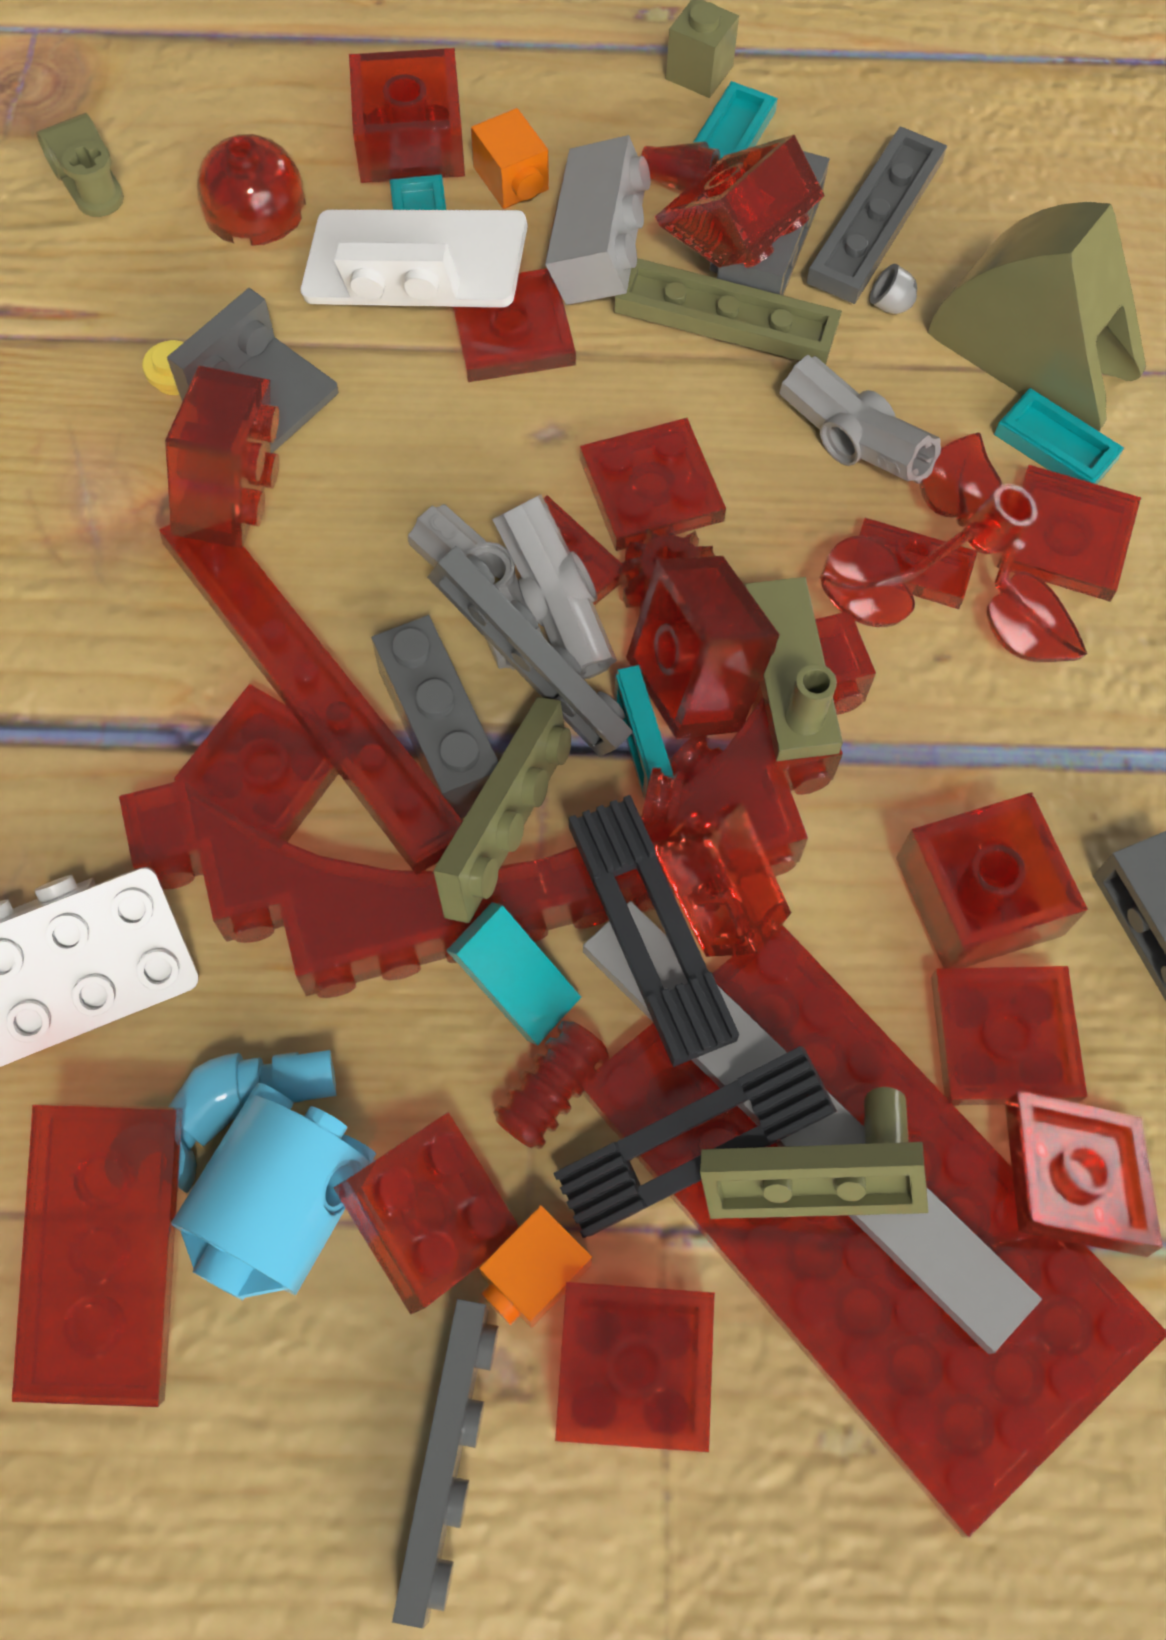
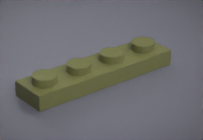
M637 258L636 267L631 268L627 293L615 296V313L798 361L807 355L811 358L816 356L825 365L842 313L841 310L639 258Z
M537 697L433 870L444 918L470 923L482 899H488L492 895L497 884L498 871L509 851L514 852L519 847L524 832V824L533 808L540 807L543 804L548 790V782L556 767L564 765L567 761L571 749V732L569 728L564 727L561 701Z

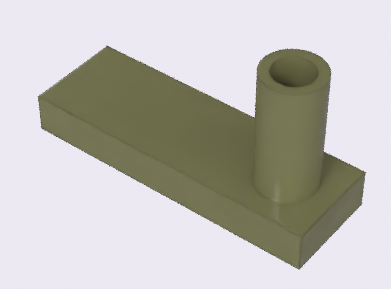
M806 577L746 583L742 598L776 761L839 754L843 740L833 701L837 680L834 673L825 665Z
M879 1087L865 1095V1144L702 1149L700 1175L710 1219L928 1213L923 1142L908 1141L907 1104L904 1094L894 1088Z

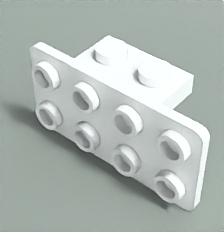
M325 210L319 215L301 285V293L304 300L309 304L506 307L513 302L528 228L526 216L519 210Z
M141 867L97 885L93 878L76 884L73 875H68L36 888L34 891L38 899L12 908L8 899L0 901V1067L190 991L198 983L196 966L158 876L151 868Z

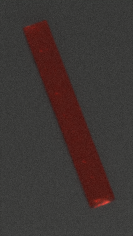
M210 505L159 529L162 544L414 873L418 875L437 864L463 820L214 508Z

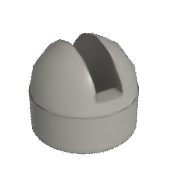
M892 264L876 280L870 294V302L884 312L891 314L903 313L912 308L916 301V279L899 265Z

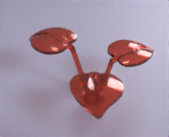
M979 432L959 438L942 447L941 454L933 466L932 473L927 478L922 479L919 484L921 494L929 508L940 516L956 517L957 524L960 527H965L961 532L914 566L900 572L899 562L895 554L885 544L872 537L852 536L839 542L829 552L819 577L824 592L839 611L858 623L883 628L894 626L904 621L915 608V599L905 583L918 577L968 541L973 549L982 554L1004 551L1005 554L994 582L1000 594L989 601L986 610L990 628L999 643L1016 657L1031 662L1077 661L1088 654L1083 640L1066 608L1055 592L1043 580L1028 572H1018L1009 579L1014 560L1025 547L1018 537L1035 522L1038 510L1034 499L1026 490L1014 484L1002 483L1001 478L987 456L983 439Z

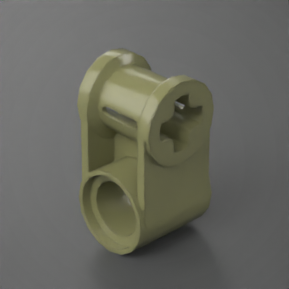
M87 113L77 115L36 132L40 146L55 176L62 180L80 211L92 217H102L110 215L119 209L124 199L119 182L110 170L112 160L108 148L101 140L94 123Z

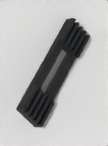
M631 795L623 797V801L619 803L617 799L611 801L610 806L605 808L603 805L596 807L595 812L591 813L590 810L584 811L581 817L577 818L576 815L569 817L570 832L672 1066H677L737 1042L739 1037L737 1027L712 973L706 967L656 857L654 845ZM637 868L687 979V984H677L672 990H669V988L664 989L615 876Z
M799 1046L705 1097L554 1172L556 1180L561 1182L562 1187L560 1189L562 1194H566L569 1200L566 1202L569 1209H573L575 1213L573 1216L575 1223L580 1224L582 1238L590 1237L701 1181V1155L643 1185L640 1184L630 1160L747 1100H750L753 1106L752 1109L760 1120V1125L713 1149L768 1147L836 1113L837 1110L805 1048Z

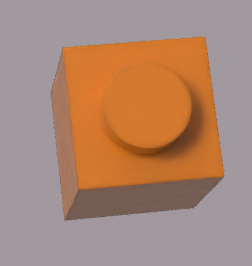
M518 108L471 127L473 167L503 209L524 200L532 199L536 195L549 190L548 148Z
M541 1205L479 1268L482 1277L489 1283L481 1292V1295L509 1325H512L520 1316L533 1328L591 1267L592 1256Z

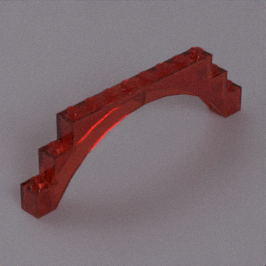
M851 610L815 619L825 665L834 673L837 680L833 695L837 715L850 712L866 701L876 675ZM762 697L722 753L675 796L640 816L654 845L656 857L674 896L698 890L700 895H710L731 887L735 883V879L757 873H759L761 878H773L792 870L796 863L800 862L808 841V835L791 791L794 790L798 795H805L827 786L834 779L843 755L842 750L840 749L839 754L776 761ZM184 780L119 796L133 868L148 867L154 870L163 889H176L186 886L196 876L203 875L213 921L226 942L232 940L240 943L261 941L270 937L274 933V929L285 927L296 978L306 996L317 994L320 998L338 997L353 991L356 988L357 982L379 976L388 981L404 979L418 973L421 970V965L445 958L449 963H457L446 950L492 902L503 905L534 942L545 938L549 933L548 930L573 924L575 928L584 929L597 926L608 920L577 846L543 859L502 865L498 871V880L494 892L488 899H482L470 923L444 918L433 871L389 870L317 855L250 827L199 793ZM637 868L615 876L627 904L631 901L641 912L655 910Z

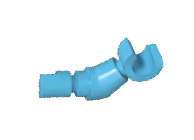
M326 1050L306 1054L292 1052L273 1055L272 1064L265 1065L260 1057L243 1060L240 1053H234L210 1059L192 1070L163 1113L169 1119L165 1126L159 1123L143 1122L128 1127L116 1137L108 1151L106 1169L112 1183L122 1190L139 1181V1170L144 1159L152 1153L167 1151L170 1159L164 1176L187 1194L195 1181L197 1168L195 1155L191 1148L196 1142L204 1147L233 1121L257 1083H263L277 1090L293 1103L337 1096L331 1051Z

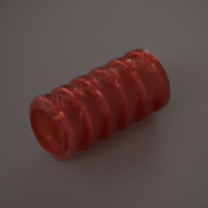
M562 1021L557 1027L560 1034L557 1039L550 1037L544 1044L547 1050L546 1054H537L532 1060V1064L535 1067L532 1072L524 1071L519 1077L522 1084L519 1089L511 1088L508 1091L506 1097L509 1103L506 1107L498 1105L493 1111L496 1122L511 1136L531 1149L537 1148L540 1150L544 1147L546 1140L543 1135L546 1131H556L559 1126L556 1120L559 1114L567 1115L570 1112L572 1106L569 1100L572 1097H581L585 1091L582 1086L583 1081H592L597 1075V1071L594 1068L597 1063L603 1065L610 1058L603 1042L589 1030L575 1022Z

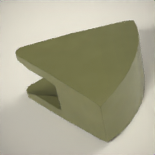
M1097 202L1068 203L1031 214L1003 232L940 305L932 318L928 333L938 342L1019 394L1024 395L1031 388L1097 431L1101 430L1107 420L1106 391L1102 374L1125 381H1134L1139 379L1144 373L1146 362L1133 292L1112 204Z

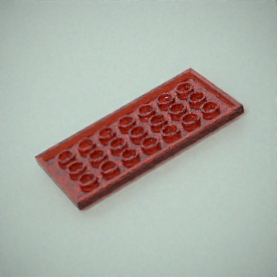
M776 919L712 973L716 984L787 1053L799 1046L804 1047L825 1089L863 1126L864 1097L869 1091L879 1087H890L902 1092L907 1104L908 1141L923 1142L927 1188L1037 1293L1042 1300L995 1353L988 1354L848 1215L710 1219L702 1180L670 1197L962 1537L970 1538L1166 1338V1330L783 924ZM654 1023L579 1084L581 1094L620 1139L720 1089L692 1060L673 1067ZM736 1106L636 1158L653 1178H656L700 1156L702 1149H713L757 1127V1125ZM774 1143V1144H772V1145H770V1146H768V1147H779V1146H778L776 1143Z

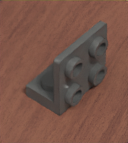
M247 288L167 356L182 402L259 460L267 459L339 393L336 381L275 338L266 300L251 288Z

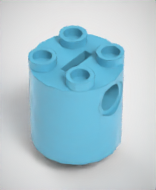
M263 1083L256 1084L171 1222L172 1226L181 1231L194 1269L193 1273L242 1301L247 1297L282 1290L293 1295L297 1294L376 1156V1153L371 1148L345 1135L344 1133L348 1127L337 1118L313 1106L309 1107L305 1116L290 1109L294 1103L289 1098Z

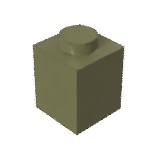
M691 0L669 28L666 80L710 98L733 67L739 15L704 0Z

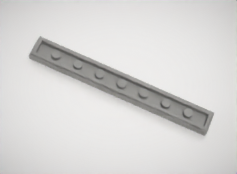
M630 901L627 906L664 989L669 988V990H672L677 984H687V979L668 937ZM609 921L583 945V953L653 1022ZM718 986L739 1032L738 1040L694 1058L692 1061L719 1088H722L787 1052ZM828 1092L837 1112L776 1142L779 1147L865 1144L864 1126ZM750 1100L738 1105L757 1126L760 1125V1120L755 1115ZM928 1188V1213L848 1215L988 1354L995 1353L1042 1300Z

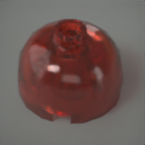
M237 134L222 139L207 151L198 169L197 195L203 218L209 230L222 240L234 243L232 237L234 236L249 238L251 246L265 245L283 239L298 227L302 219L301 209L304 204L306 205L303 180L292 156L271 138L258 134Z

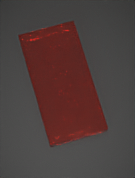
M38 1103L32 1105L12 1402L159 1407L165 1401L175 1227L172 1226L171 1222L176 1216L183 1108Z

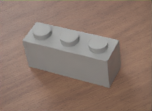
M629 135L569 149L545 263L566 305L627 293L631 268H635L637 264L635 245L637 232L644 224L642 207L644 192L649 190L651 183L647 161L644 156L638 157Z

